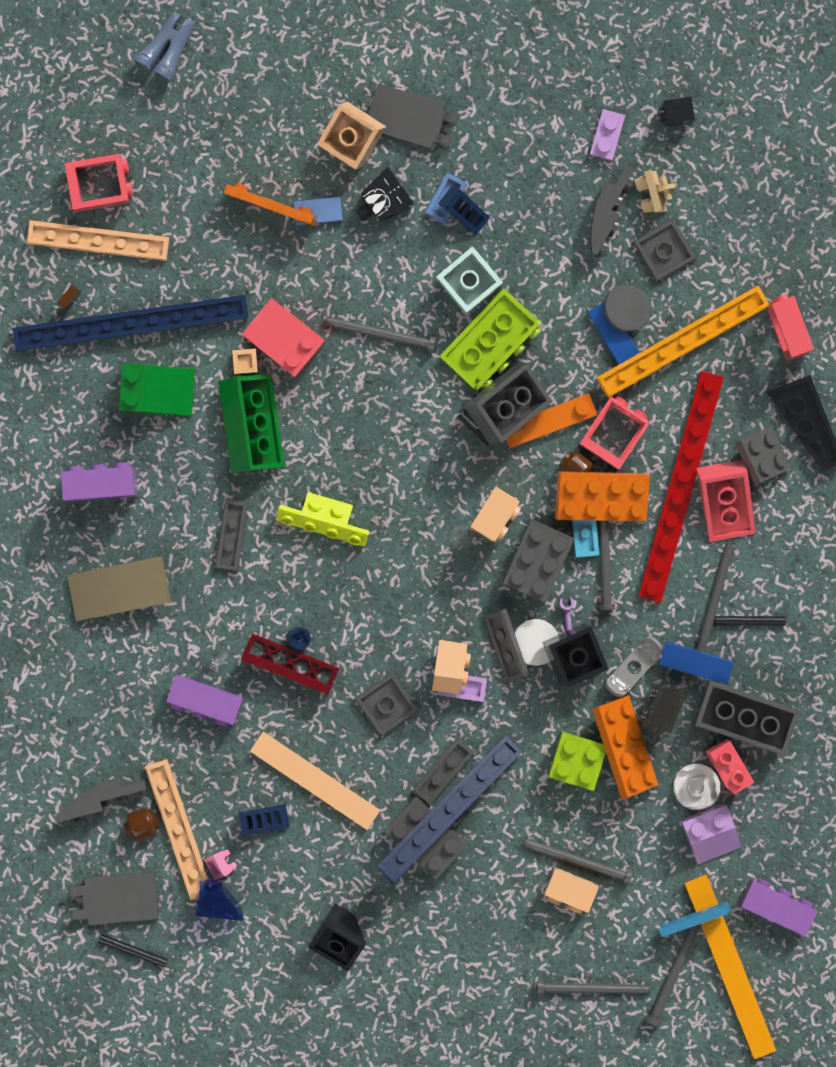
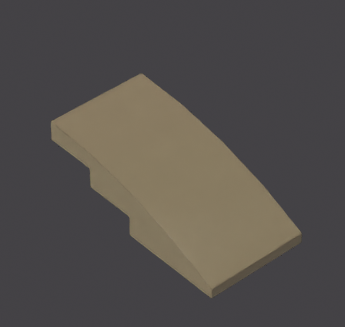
M162 556L67 575L76 621L171 603Z

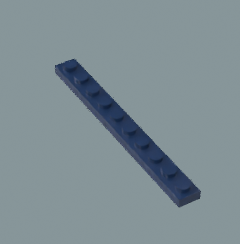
M246 295L15 327L13 328L15 350L19 352L249 319Z

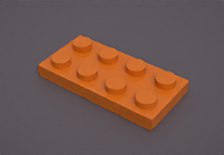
M558 472L555 519L647 521L650 475L647 473Z
M630 696L621 697L593 708L592 711L621 799L631 797L657 786L658 782Z

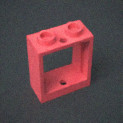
M121 154L65 163L74 212L130 203L129 197L133 196L131 182L127 183L125 175L129 173L127 159L123 160ZM116 163L121 195L83 202L77 169Z
M787 294L773 299L767 311L786 361L814 350L795 297L788 298Z
M618 396L615 399L613 397L609 398L579 443L581 447L617 471L650 424L646 420L648 418L646 414L638 409L635 412L627 407L628 403ZM611 406L640 425L619 458L590 439Z
M723 739L704 750L727 790L732 794H736L754 783L731 741Z

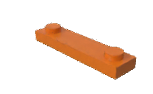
M236 182L234 186L226 185L224 193L231 197L314 227L318 218L312 215L313 210L303 206H300L299 210L248 192L247 186Z
M585 394L539 412L506 439L509 449L597 416L590 394Z

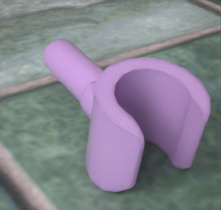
M571 597L570 607H564L562 598L560 600V608L564 611L566 631L572 629L571 609L574 606V601Z

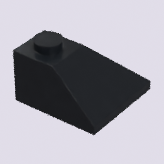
M334 903L308 948L349 972L364 949L366 941L356 916Z

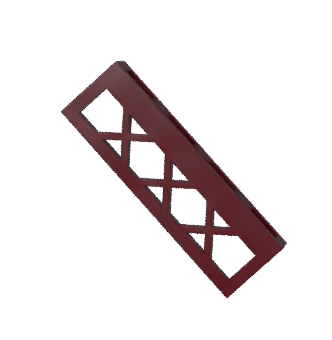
M253 633L241 658L242 661L327 695L330 693L339 670L336 666ZM254 640L264 643L268 652L260 656L250 653ZM268 645L275 647L277 649L270 651ZM278 650L285 651L289 661L281 665L277 664L271 653ZM290 654L298 656V658L292 660ZM269 655L271 661L262 657ZM302 658L308 660L311 670L305 673L297 672L293 662ZM311 662L318 664L320 666L314 668ZM291 663L293 670L285 667V665ZM323 667L333 670L329 683L320 681L315 671ZM313 672L315 678L310 677L307 674Z

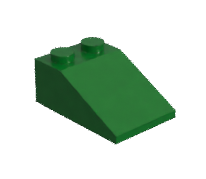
M122 363L119 411L192 416L195 369Z

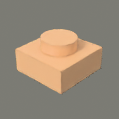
M256 349L232 351L235 375L258 373Z

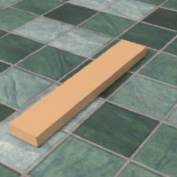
M29 220L27 244L167 261L169 237Z
M262 732L250 752L366 830L380 812V809L265 732Z
M165 759L145 766L190 900L213 893L168 760Z

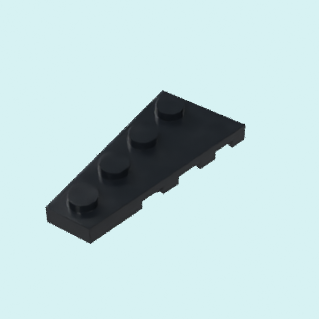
M811 375L766 392L821 470L824 471L836 466V439Z

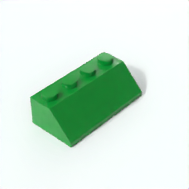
M272 375L238 376L218 381L231 474L285 467Z

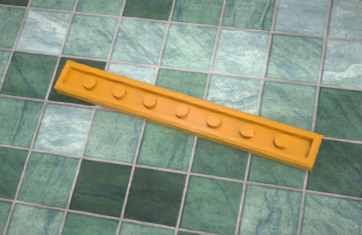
M758 285L598 376L596 379L606 397L610 398L764 310L770 304Z
M706 874L684 883L696 912L718 904ZM721 916L701 923L753 1058L757 1059L775 1052L776 1048L724 917Z

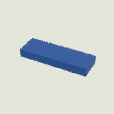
M603 302L587 313L619 365L639 354V351L627 332L614 329L610 325L611 323L604 316Z
M666 641L659 665L727 685L734 661Z

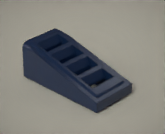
M454 186L447 191L438 203L474 235L478 234L490 218L465 193ZM463 202H465L462 208L457 212V209L461 206ZM470 208H472V210L470 211V213H469V214L467 215V217L464 219L463 217H464V216L466 215V213L470 210ZM478 213L480 216L474 222V224L471 225L470 222Z
M286 804L239 812L242 836L290 828ZM280 810L282 824L277 825L275 811ZM267 812H270L271 814V826H268L267 823ZM256 814H261L263 827L258 828ZM247 816L252 817L253 829H249Z

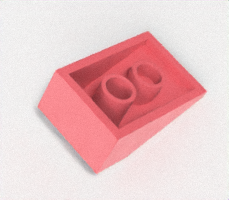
M272 298L242 333L245 338L295 379L325 344L324 339Z
M743 459L696 468L709 542L756 534L748 471Z

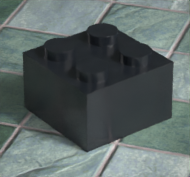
M584 623L542 642L559 685L564 688H569L609 669L590 625Z

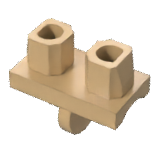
M645 171V175L635 179L638 192L649 189L651 198L641 200L643 212H667L665 201L672 199L670 191L676 189L675 183L668 184L666 176L658 178L657 171Z

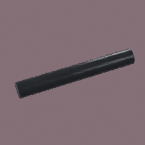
M715 616V625L786 626V616Z
M101 934L98 942L164 968L168 960L104 934Z

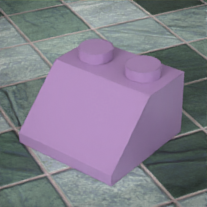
M721 804L681 820L697 864L741 848L735 825L726 804Z

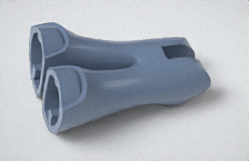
M175 11L166 20L150 44L138 52L132 59L139 67L151 74L153 72L156 77L167 83H171L175 76L177 63L195 26L193 21L186 19L179 31H176L182 15ZM169 42H171L170 45H169V48H168L167 52L165 53V55L163 56V58L161 59V61H160V62L158 63V65L156 66L158 60H159L160 57L162 56V54H163L164 50L166 49L167 45L169 44Z

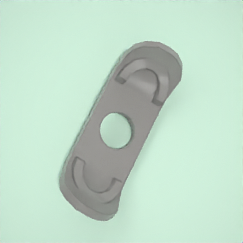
M646 636L636 649L606 680L605 686L609 692L615 696L623 697L632 689L661 656L663 648L659 641L651 636ZM631 661H638L641 664V671L638 674H631L628 671V664Z

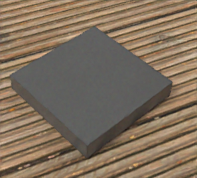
M674 218L633 241L656 282L697 259Z
M394 672L354 698L380 737L419 711Z

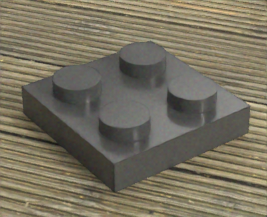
M772 426L735 442L754 485L791 469Z

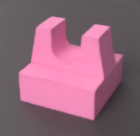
M229 850L218 852L204 859L214 880L230 874L237 867L235 862L227 864L225 861V857L230 854Z

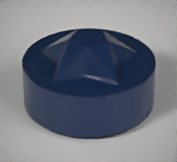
M293 627L286 635V642L291 649L302 651L309 646L311 636L307 629Z

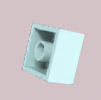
M473 246L436 276L439 284L466 315L503 284L501 279Z

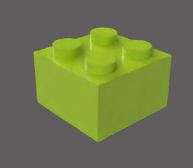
M561 731L548 777L594 791L606 754L604 744Z

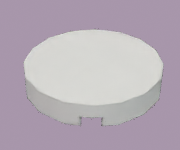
M540 619L528 620L518 626L515 635L525 663L535 666L548 663L550 660L542 642L558 635L555 628L550 623Z
M692 763L684 766L677 773L673 781V791L676 799L684 807L691 810H703L710 807L718 798L720 781L717 774L710 767Z

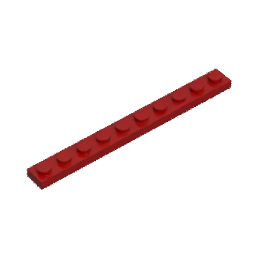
M705 371L700 372L638 597L659 603L662 601L697 476L696 468H699L724 379L723 376Z

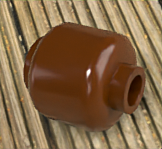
M576 451L574 453L569 452L562 459L559 467H561L560 472H591L594 463L584 454Z
M148 808L129 813L127 815V823L123 824L127 837L132 836L136 842L156 836L157 830L160 829L155 811L151 812Z

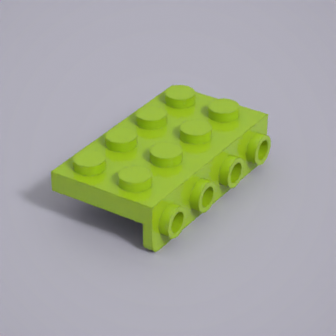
M503 288L439 357L476 392L480 388L484 390L493 382L491 377L496 372L501 374L509 365L507 360L512 355L517 357L525 348L523 343L528 338L533 340L542 330L539 328L542 322L539 319L537 320Z

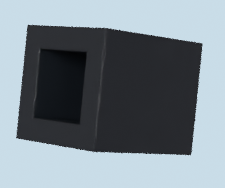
M692 97L663 101L662 107L659 108L660 122L665 121V127L693 123L695 116Z

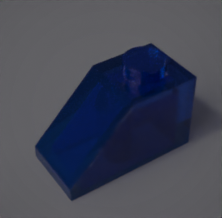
M212 879L199 881L195 903L196 916L243 921L241 905L223 883Z

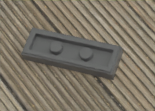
M225 499L215 569L238 572L249 502Z
M507 609L485 615L484 619L506 682L528 676L529 673Z
M457 737L412 792L430 806L474 755L475 751Z

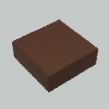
M73 285L70 286L58 301V304L67 311L81 292Z

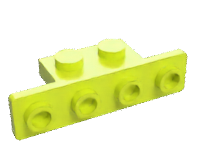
M309 492L302 511L279 505L276 521L284 525H293L303 528L308 532H317L332 539H341L352 545L366 546L369 536L368 530L348 525L353 505Z

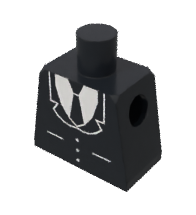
M387 167L361 193L366 203L356 209L355 212L362 222L375 215L381 223L412 208L414 202L390 168Z

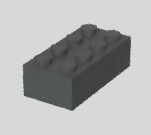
M707 680L693 724L785 756L800 711Z

